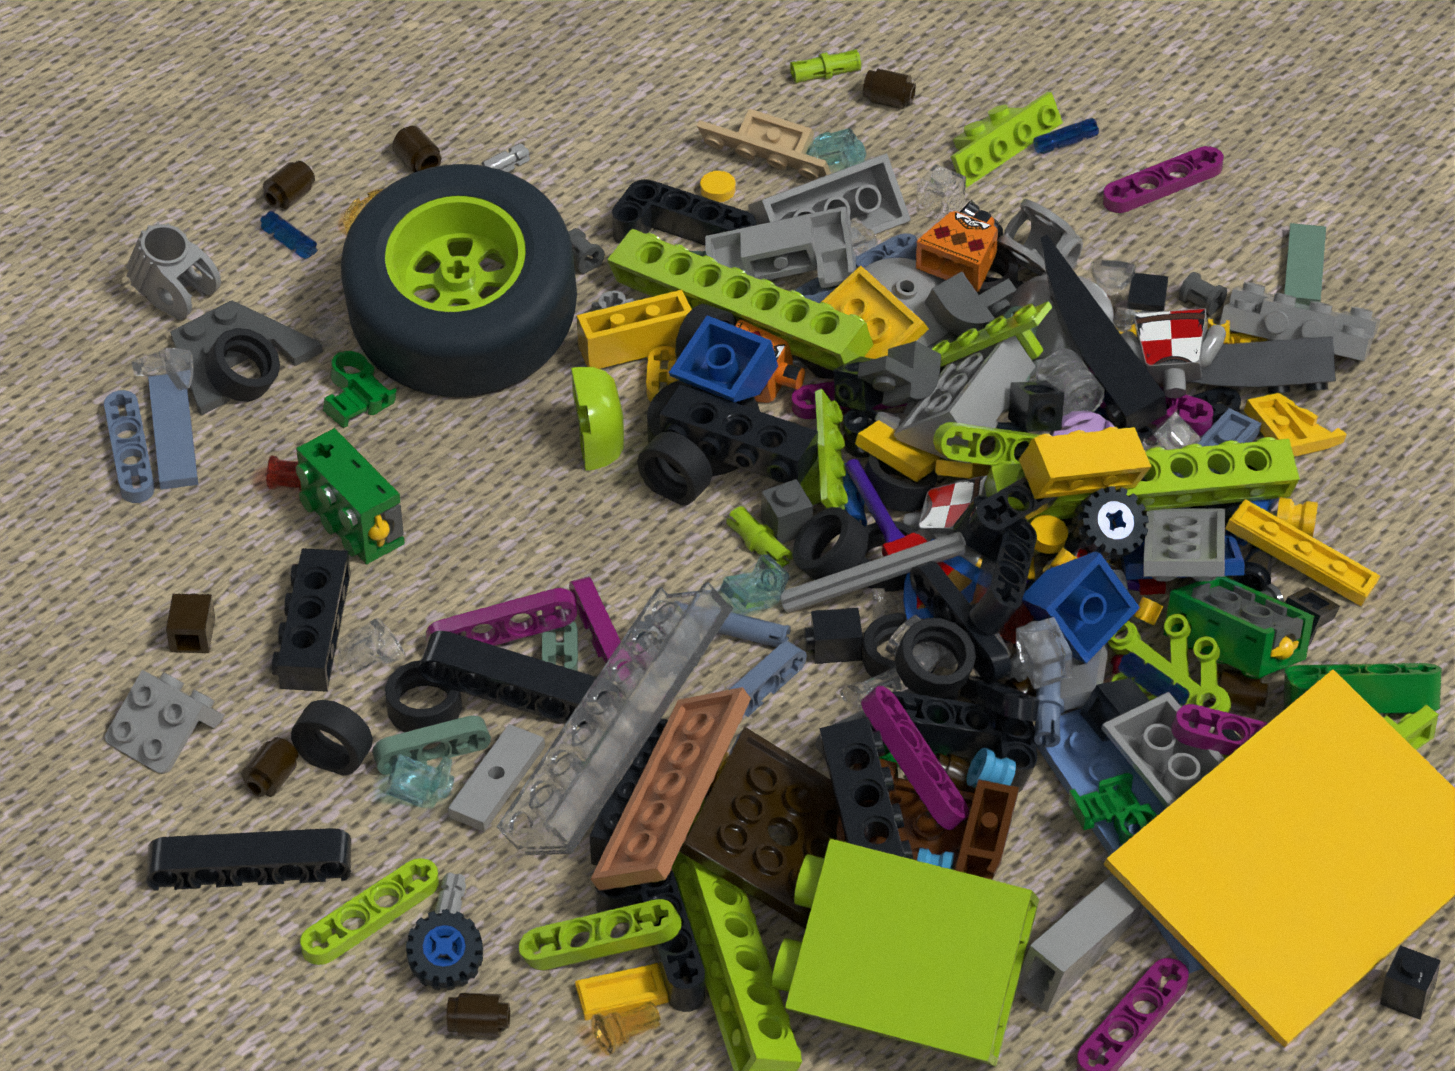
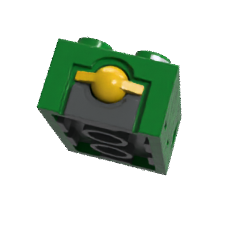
M336 428L296 448L298 459L296 473L301 482L302 491L299 493V498L303 507L309 513L315 511L320 516L325 530L330 535L336 533L341 538L345 550L348 551L351 557L357 555L367 565L405 544L404 537L402 536L404 531L401 505L399 504L401 503L400 493Z
M1216 577L1212 581H1197L1170 591L1166 619L1173 614H1181L1187 619L1191 628L1190 635L1187 637L1188 649L1193 650L1194 644L1199 638L1211 637L1216 641L1220 649V656L1216 660L1217 663L1231 665L1241 670L1244 676L1254 679L1263 678L1265 675L1306 660L1314 616L1227 577ZM1175 624L1172 627L1171 631H1181L1184 627V624ZM1164 629L1163 635H1165V636L1168 637V635H1167V633H1166V631H1165V629ZM1205 646L1201 652L1208 655L1212 652L1213 647Z

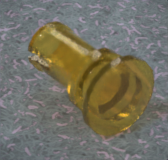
M648 1001L641 1006L620 1014L616 1011L608 1013L606 1018L601 1013H596L591 1017V1028L600 1049L606 1055H611L616 1050V1044L618 1046L625 1045L630 1037L653 1028H659L661 1025L659 1021L661 1019L654 1003Z

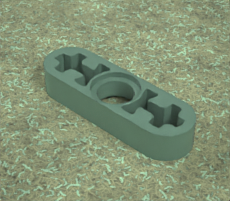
M466 716L383 738L374 745L372 754L378 771L383 775L425 765L428 760L440 757L445 760L486 749L491 742V736L483 718L479 716ZM441 742L435 748L423 749L430 743Z

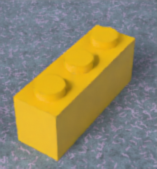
M678 290L577 315L578 348L587 367L598 369L646 358L654 348L659 346H670L676 349V339L680 326L692 309L683 291Z
M1108 427L1095 432L1077 430L1067 435L1057 436L1042 434L1030 441L1029 446L1019 458L1035 499L1093 493L1109 486H1115L1116 490L1121 487L1125 489L1135 488L1151 468L1135 427L1123 429Z

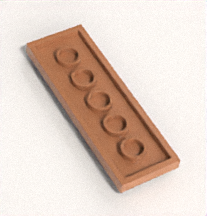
M743 687L677 701L590 879L599 891L666 880L751 700Z

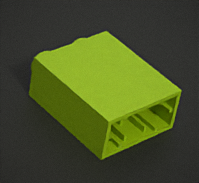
M834 839L829 840L825 858L807 854L799 872L794 896V903L796 905L811 908L803 941L800 942L789 938L783 940L772 976V988L789 992L785 1008L798 1015L996 1067L1039 903V898L1030 889Z

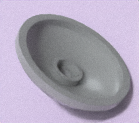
M908 258L882 259L864 268L929 328L917 342L927 347L943 338L949 332L939 324L925 304L931 289L946 281L945 279L917 269L916 260Z
M1047 274L1037 276L1016 288L1017 291L1010 301V308L1014 306L1024 307L1028 304H1033L1036 307L1047 301L1052 305L1051 310L1038 325L1036 338L1044 350L1038 358L1033 360L1074 356L1058 320L1049 290ZM1078 276L1113 323V307L1107 294L1094 282Z

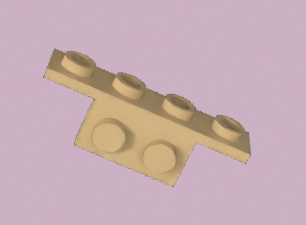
M753 109L748 110L738 132L701 120L697 124L704 142L710 147L722 150L724 146L735 149L738 155L749 160H754L755 156L767 159L766 161L769 165L780 170H785L789 166L798 169L800 175L811 180L831 174L825 160L806 155L814 137L812 128Z

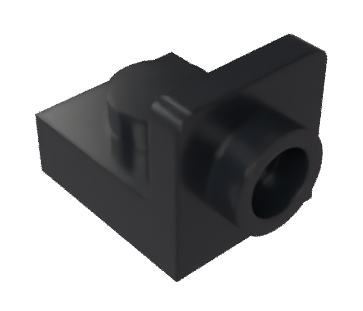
M1309 587L1288 596L1285 601L1286 604L1314 616L1309 645L1312 643L1317 629L1332 621L1340 608V605Z

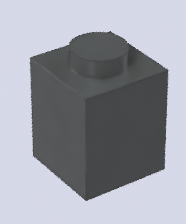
M797 479L763 490L761 494L762 523L768 525L773 530L774 537L781 544L796 539L803 526L813 517V505Z

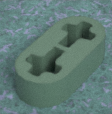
M574 621L565 627L542 633L543 661L556 664V656H564V667L578 671V628ZM556 631H564V642H556Z

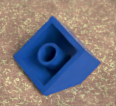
M707 315L669 371V375L732 402H737L760 395L777 369L778 363L771 340Z
M1096 551L1046 570L1024 593L1022 599L1023 604L1045 633L1053 635L1054 645L1055 638L1057 636L1061 638L1063 643L1061 653L1086 664L1140 608L1103 556Z

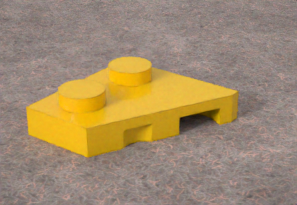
M1280 393L1247 399L1244 412L1248 417L1261 423L1260 432L1264 437H1273L1275 440L1289 439L1294 457L1322 451L1342 444L1347 435L1340 428L1330 432L1316 423L1318 419L1316 414L1298 407L1292 400Z

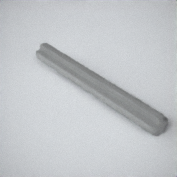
M955 532L783 591L780 595L782 606L786 612L791 613L909 573L913 567L929 561L936 563L964 554L967 549L966 542L960 532Z

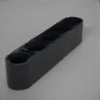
M435 631L430 634L419 665L421 677L433 684L575 727L584 728V725L600 727L599 730L606 729L616 698L617 690L614 685L602 678L448 631Z
M335 828L169 836L156 838L148 845L146 883L154 891H159V887H174V890L199 889L201 885L216 884V888L238 887L242 886V883L258 882V885L284 884V881L300 880L299 883L326 882V879L341 878V881H346L351 875V837L346 831Z

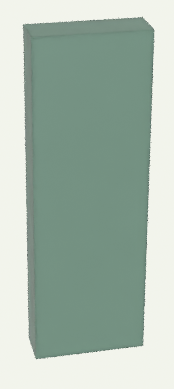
M1290 223L1284 294L1296 297L1295 303L1310 306L1311 301L1321 302L1326 226Z

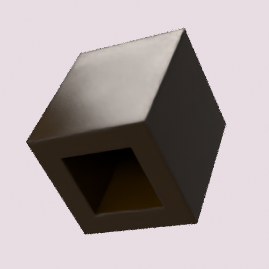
M172 594L166 625L170 652H210L215 624V612L211 594Z

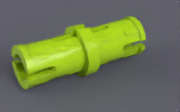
M857 49L831 55L825 52L820 53L816 58L790 62V74L792 78L795 77L793 79L795 84L824 77L825 79H831L834 75L861 71V58Z
M743 506L737 507L730 512L729 515L736 522L731 518H727L726 524L743 538L745 546L751 552L756 551L775 571L790 563L783 556L792 560L793 553L774 537V532L768 525L760 524Z

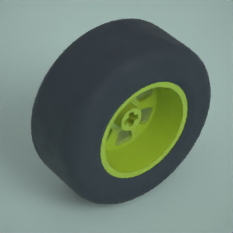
M473 164L442 165L414 172L397 180L374 196L360 211L349 229L342 250L341 280L351 328L357 342L365 355L381 372L392 380L419 392L446 397H467L492 393L516 384L536 372L555 354L567 336L573 321L577 300V287L572 243L564 220L553 203L539 189L526 180L500 169ZM489 258L501 263L505 267L486 272L479 264L483 259ZM436 261L440 263L435 273H420ZM486 286L500 287L499 290L485 299L479 296ZM434 288L440 296L433 303L418 298L414 293L419 290ZM453 303H456V304H465V303H467L466 305L451 306Z

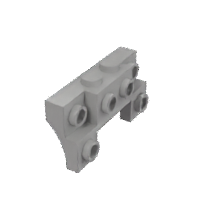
M846 206L705 236L707 256L712 257L718 263L727 267L740 268L747 275L760 280L763 278L771 280L817 270L818 280L822 289L840 285L856 270V256L852 247L851 221Z
M1244 282L1243 287L1237 286L1233 288L1230 303L1223 308L1220 325L1226 323V320H1230V330L1271 340L1333 336L1334 354L1361 361L1367 359L1381 320L1372 317L1373 311L1364 308L1351 307L1350 312L1344 311L1339 313L1332 311V305L1322 302L1311 301L1310 306L1295 303L1296 297L1291 295L1274 293L1273 297V294L1264 292L1265 286L1250 282Z

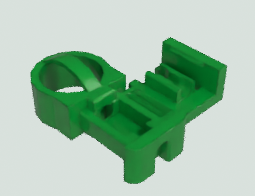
M342 351L333 357L330 377L332 382L342 389V393L337 396L331 394L324 397L323 411L342 428L348 426L349 419L367 411V407L368 414L375 415L394 404L396 400L397 389L388 390L374 377L375 368L368 362L365 356L355 351ZM344 366L357 368L360 372L348 374Z
M1124 773L1100 781L1098 792L1095 791L1079 796L1076 789L1069 790L1068 804L1083 831L1094 828V823L1102 820L1110 823L1114 817L1113 827L1122 845L1134 836L1126 829L1128 826L1139 824L1142 829L1158 815L1153 811L1149 803L1140 806L1131 790L1133 775L1130 773ZM1117 785V790H1114L1113 786Z

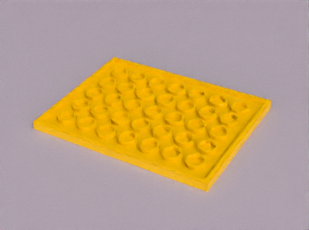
M1331 670L1107 857L1103 865L1278 1043L1286 1047L1455 897V788L1337 672Z

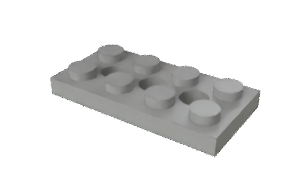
M1161 509L1147 511L1146 516H1148L1149 523L1146 524L1148 532L1147 536H1145L1144 576H1152L1157 581H1171L1176 579V577H1192L1197 581H1212L1216 577H1225V509Z

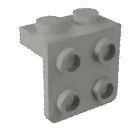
M142 670L107 730L105 741L152 770L165 774L171 771L198 721L215 728L222 721L224 715L211 708L215 701L195 689L191 695L181 691L184 683L163 672L161 677L158 678Z

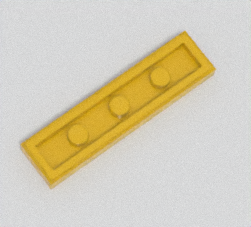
M1246 499L1229 519L1225 528L1361 607L1381 577Z

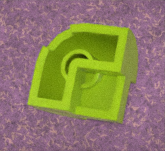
M595 367L571 368L572 393L579 422L580 448L585 471H591L608 466L618 459L624 449L623 412L614 378L606 371Z

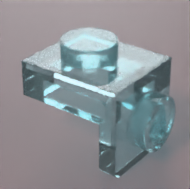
M848 128L833 133L825 132L817 136L808 155L825 160L828 166L842 162L845 168L865 161L867 153L863 143L858 140L852 129Z
M768 554L760 555L752 573L726 576L720 590L732 601V604L737 609L743 612L767 609L779 603L780 595L783 593L789 580V573Z
M398 754L392 763L386 794L421 808L433 809L440 798L446 799L452 789L454 783V776L450 775L452 759L444 756L435 768Z

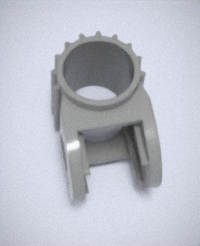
M1023 199L1020 204V211L1010 220L1003 236H1000L997 240V245L1008 249L1016 257L1019 265L1041 276L1046 274L1041 237L1048 235L1073 269L1077 265L1083 248L1080 236L1075 234L1073 228L1055 213L1036 202ZM1026 220L1031 221L1030 234L1024 245L1014 241L1013 238L1019 227Z
M157 222L155 226L148 225L146 231H141L126 266L129 269L126 277L130 279V285L134 286L141 294L147 296L148 300L156 308L178 320H183L192 311L190 299L192 295L187 292L185 287L189 285L195 288L202 296L212 295L221 286L219 271L209 256L196 244L188 241L186 234L178 227L171 226L169 223L165 225ZM192 265L202 273V276L195 272Z

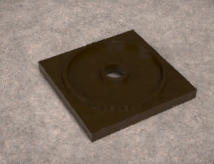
M744 727L733 744L679 852L806 929L811 908L794 903L795 889L806 855L825 858L829 840H837V825L840 815L831 780ZM776 826L783 829L788 834L791 845L782 846L776 843L770 837L768 827Z

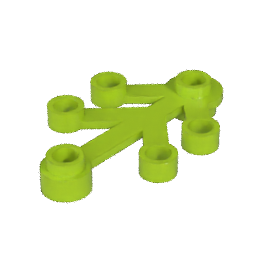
M1173 614L1164 623V629L1170 638L1171 663L1141 640L1136 626L1130 621H1127L1108 641L1114 653L1118 655L1132 654L1158 674L1157 676L1133 678L1130 674L1123 672L1116 674L1111 682L1132 678L1144 694L1179 690L1188 697L1187 699L1176 700L1181 707L1187 704L1203 706L1206 700L1214 698L1216 702L1209 708L1229 713L1231 708L1230 697L1223 688L1218 686L1216 660L1220 656V649L1213 638L1201 637L1195 642L1193 647L1197 659L1201 662V686L1189 677L1187 637L1190 635L1191 628L1183 615ZM1175 624H1184V627L1181 631H1171L1172 627ZM1124 630L1128 631V634L1125 638H1115L1119 632ZM1212 646L1213 650L1210 654H1200L1202 648ZM1154 695L1147 696L1150 701L1158 697Z

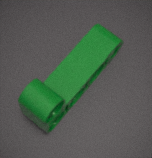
M1435 664L1293 665L1285 668L1284 710L1331 670L1337 672L1378 713H1416L1426 705L1434 711L1440 709L1442 668Z

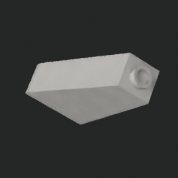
M1112 874L1030 945L1022 965L1016 990L1030 1002L1048 1012L1139 918L1144 906Z

